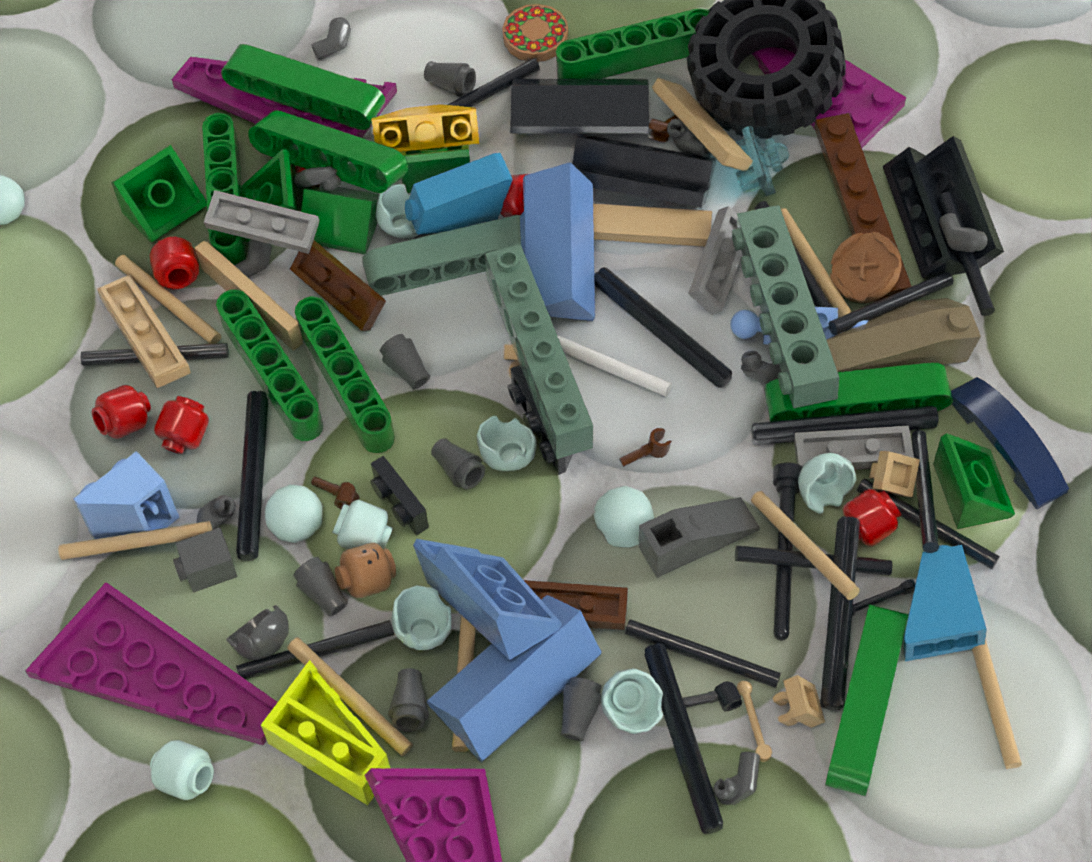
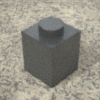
M220 527L176 542L180 557L173 559L180 581L188 579L193 593L238 577Z

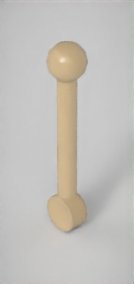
M741 681L737 684L736 688L739 694L743 696L757 743L755 753L760 755L761 762H766L771 758L772 749L769 745L765 744L750 695L752 685L748 681Z

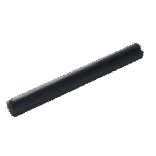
M602 267L594 274V282L597 288L716 387L723 388L732 379L731 369L611 270Z
M262 390L250 391L247 395L236 544L238 559L243 561L257 559L259 552L268 413L267 394Z
M925 406L760 422L752 424L751 436L755 445L794 442V434L800 432L909 426V430L930 429L937 427L939 416L936 407Z
M843 516L837 521L833 562L855 583L860 521L854 517ZM832 583L820 705L824 709L840 710L843 708L845 701L853 599L848 600Z
M662 643L649 645L645 648L644 656L651 676L663 692L661 708L701 831L704 834L718 832L723 829L724 822L666 647Z

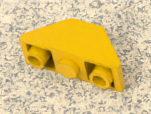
M443 104L409 107L372 118L374 142L399 152L479 144L476 108Z

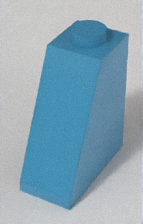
M493 153L413 184L410 197L405 201V215L408 221H412L416 234L447 232L498 220L503 202L512 182L511 174L501 153Z
M939 545V549L934 553L922 552L904 636L903 655L905 662L970 650L978 645H985L987 628L962 545L952 547Z

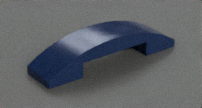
M978 377L951 391L952 406L967 424L974 421L1016 473L1013 481L1036 510L1068 493L1069 487L1040 437L1021 413L1000 392Z

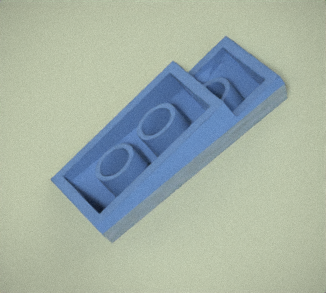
M571 162L525 175L523 178L524 211L520 216L521 247L550 317L593 321L595 319L593 183Z
M416 539L413 546L427 583L436 589L453 608L509 660L560 629L562 623L503 557L481 554L478 549Z
M546 595L541 601L562 623L557 632L511 660L491 644L427 700L430 708L464 742L481 763L564 690V686L569 685L570 678L579 675L601 655L602 652L580 610Z

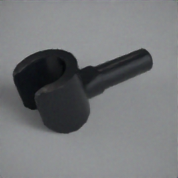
M728 681L716 686L714 691L683 697L685 707L711 704L719 701L722 710L728 712L742 705L741 696L736 686Z

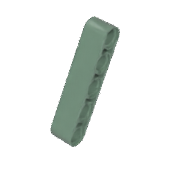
M521 215L369 250L362 257L368 286L382 296L486 272L485 253L521 244Z

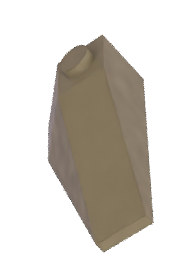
M948 298L913 301L869 320L862 326L851 328L826 340L837 372L923 363L951 364L967 362L981 335L968 305Z

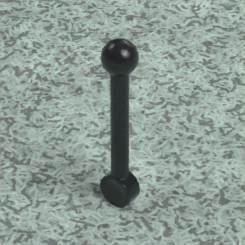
M906 580L896 588L853 604L852 617L855 612L869 607V604L874 605L902 593L905 595L913 592L916 585L914 580Z

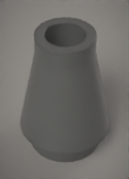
M429 61L424 69V79L456 96H462L474 89L476 72L467 63H437Z
M398 334L387 340L380 348V353L383 356L382 362L404 379L413 390L420 388L430 379V375L426 371L412 339H406L403 334Z
M446 438L438 440L432 447L431 455L439 462L454 486L463 487L468 490L475 487L484 477L485 466L482 464V459L479 456L451 443Z
M314 557L303 563L295 571L293 576L297 580L296 587L324 609L329 617L339 613L348 604L328 562H322L319 557Z
M406 668L398 672V680L388 712L392 725L397 730L404 732L420 730L424 727L425 721L429 717L422 685V674L419 670Z
M570 678L569 685L564 686L561 736L575 741H584L586 731L601 703L600 691L602 686L584 678Z

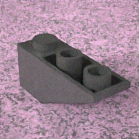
M741 497L673 509L639 525V549L658 578L760 530V527Z

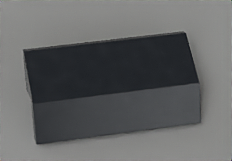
M513 79L510 133H649V80Z
M582 134L576 137L572 164L593 183V188L702 208L707 200L717 159L713 157L703 158L680 151Z
M952 136L927 155L908 147L882 166L923 279L928 280L945 272H949L951 275L965 273L958 252L949 247L939 223L940 218L944 214L938 201V196L944 192L952 194L964 228L982 231L987 236L986 247L981 251H974L979 268L1004 252L960 139Z

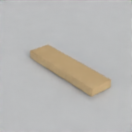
M657 78L652 86L653 91L710 153L724 166L747 171L753 160L680 84Z
M593 204L594 240L705 247L711 232L712 211Z
M203 241L195 247L201 269L226 291L231 289L243 291L270 331L294 351L303 344L298 321L208 242Z
M131 275L97 288L100 299L156 388L191 374L188 363Z

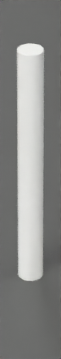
M557 335L565 354L665 397L669 394L672 383Z

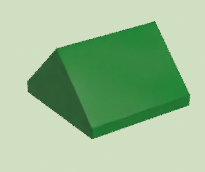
M171 145L166 146L111 182L122 213L149 242L155 241L207 206L206 199Z
M460 145L400 152L408 164V172L402 177V184L405 185L406 191L409 194L413 184L470 163L469 146Z
M282 149L241 186L242 197L298 211L297 192L293 181L294 173L289 151Z
M320 183L304 189L301 212L318 216L319 224L314 240L322 247L365 254L369 249L378 224L376 208L379 194L337 187L328 192L324 190L323 185Z
M948 433L941 436L933 465L956 528L962 529L1013 517L1015 512L991 449Z

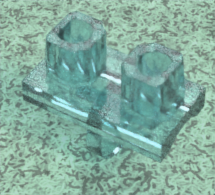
M752 125L743 128L742 132L745 139L739 140L736 143L753 160V166H750L747 171L740 170L736 172L739 186L744 194L762 188L766 196L774 194L776 191L769 167H772L774 172L781 171L783 169L782 164L789 158L788 148L783 143H775V140L772 138L767 139L764 142L765 146L762 148L760 141L756 139Z

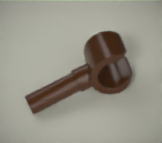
M675 114L666 119V121L652 118L649 123V129L652 130L648 138L659 142H667L670 137L667 132V126L671 120L679 118Z
M656 428L652 430L647 444L619 458L621 465L624 467L648 455L655 458L666 456L672 440L658 443L663 439L665 429Z
M316 476L311 481L313 486L335 495L334 504L341 510L344 504L350 506L353 501L360 498L353 484L349 482L337 485Z

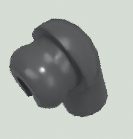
M342 17L334 18L329 24L327 38L311 44L317 59H321L346 47L351 32L348 20Z
M673 119L669 122L667 132L680 151L703 158L711 156L710 151L680 119Z
M331 166L305 169L296 173L293 178L295 186L299 189H305L321 183L324 190L330 192L341 185V179L336 174L337 170Z
M953 213L945 214L940 218V226L951 249L974 252L975 250L981 251L986 247L987 236L984 232L961 227L957 216Z
M250 239L248 241L247 259L234 266L248 278L266 269L269 265L272 250L271 244Z
M748 351L742 355L741 369L747 377L765 384L778 379V373L781 372L779 364L773 365L762 361L761 355L757 351Z
M222 495L213 499L200 508L196 523L210 521L212 530L216 529L233 516L236 508L234 499L228 495Z
M741 752L737 775L726 778L725 781L721 778L716 781L713 789L720 803L736 805L754 794L757 788L760 764L759 754Z

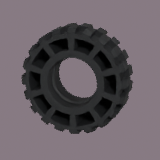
M821 0L718 1L708 10L709 14L706 17L703 16L696 25V34L691 36L688 44V71L697 101L700 102L701 106L724 130L730 131L733 129L736 135L749 138L750 135L758 136L759 139H770L773 135L783 134V136L790 135L795 132L794 130L802 126L806 128L815 122L816 117L820 113L823 115L833 104L832 97L836 98L843 86L842 78L846 73L841 31L838 29V23L834 14L826 9L825 3ZM776 47L796 54L788 65L771 74L750 75L738 70L739 65L746 57L761 49Z

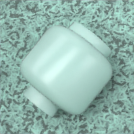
M355 500L350 506L343 505L332 533L338 535V544L346 549L369 543H377L385 549L393 528L386 525L388 521L387 511L362 500Z
M180 740L170 741L162 746L153 755L150 763L151 780L155 788L182 800L193 799L205 792L210 786L214 775V769L208 752Z

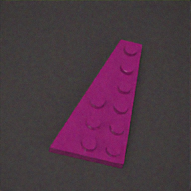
M776 47L765 48L752 53L759 62L758 67L765 75L781 70L796 55L789 50ZM845 59L846 73L842 78L843 86L836 98L832 97L833 104L823 115L820 113L816 119L849 113L861 148H863L905 106L906 97ZM813 122L812 124H810V125L813 127V129H814L815 122Z
M190 56L171 79L175 89L254 124L258 123L272 111L278 110L363 138L368 131L355 129L238 90L227 84L222 78L221 71L227 61ZM354 78L355 80L367 83L366 79ZM384 82L383 86L370 84L379 89L385 97V103L377 117L397 93L396 83Z
M107 582L103 584L25 670L30 678L259 745H264L267 741L261 724L277 704L276 700Z
M370 768L364 775L406 862H502L485 769Z

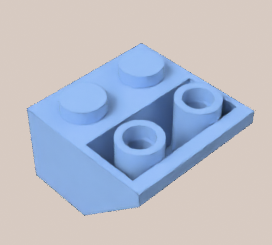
M137 451L127 459L118 461L111 471L96 482L86 485L80 494L73 498L94 539L163 529L179 518L165 481Z

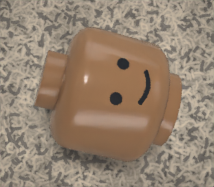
M369 543L343 551L340 557V566L335 567V577L340 589H347L354 598H363L388 590L392 578L396 576V566L392 554L387 548L383 549L377 543Z

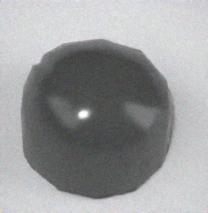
M277 605L273 606L275 610L272 612L269 609H264L226 639L243 658L248 660L264 659L281 648L289 634V623L287 615Z

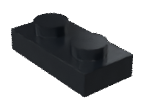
M381 456L373 461L371 468L374 478L370 480V483L380 499L383 500L387 497L393 505L391 510L402 527L408 525L416 536L428 529L429 523L426 509L387 459Z

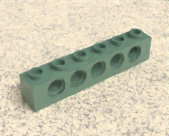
M776 205L737 213V229H732V241L735 250H741L743 257L740 259L744 278H750L752 285H750V295L753 306H760L762 312L759 314L761 331L763 335H769L771 339L769 354L772 364H779L781 370L778 373V379L782 394H789L793 408L838 399L839 375L780 206Z
M521 244L485 253L488 284L556 459L592 449V420Z

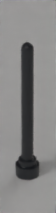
M790 462L779 463L773 468V485L776 486L777 492L780 493L779 509L794 523L795 494L799 492L798 477L802 466ZM778 530L777 549L793 551V544ZM777 565L773 634L777 640L783 641L788 638L790 630L792 566Z

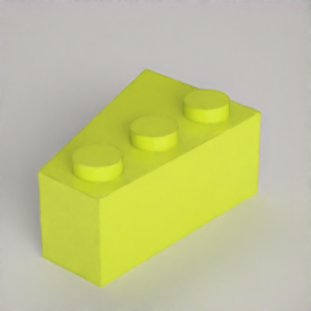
M310 660L261 724L268 744L367 806L373 799L374 794L364 775L370 768H390L387 754L357 717L353 716L339 695L333 688H330Z

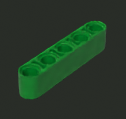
M702 8L692 9L561 42L556 49L557 78L602 79L687 58L689 55V40L693 34H696L695 27L703 16L706 17L709 14V11Z
M247 44L238 45L221 71L225 82L238 90L359 130H368L370 128L372 118L377 117L385 103L383 93L370 84Z
M272 111L248 131L250 143L262 154L274 157L282 149L289 151L291 164L306 169L331 166L337 170L336 174L340 177L341 181L375 193L387 191L408 172V164L405 157L393 148L282 111Z
M224 113L209 115L202 125L207 211L214 190L242 197L239 143L232 118ZM208 229L211 245L233 265L246 259L247 252L244 237Z
M231 289L225 291L218 297L216 302L225 333L262 390L266 392L268 399L290 433L300 441L316 439L323 430V421L316 398L248 296L240 290ZM287 389H292V390H290V391H288V392H282V391L287 390ZM303 416H309V417L306 418V419H299L300 417H303Z
M310 296L303 298L295 306V315L299 322L305 345L363 447L371 453L386 452L392 447L395 440L392 419L387 407L327 304L318 297ZM358 400H366L362 403H355ZM374 428H382L381 430L376 432L370 431Z
M940 363L838 372V399L793 408L789 394H782L779 379L770 381L764 387L770 421L934 406L937 408V411H941L949 407L953 402L946 369Z
M869 604L825 786L866 797L909 614Z

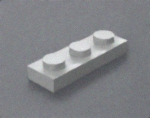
M214 190L204 220V225L208 229L307 254L310 252L319 224V218L316 215Z
M729 206L719 209L688 293L712 315L723 311L742 256V251H736L732 241V229H737V213Z
M909 426L800 432L794 434L796 462L802 467L810 459L824 453H834L846 458L852 463L854 470L871 469L872 463H878L880 451H890L914 458Z

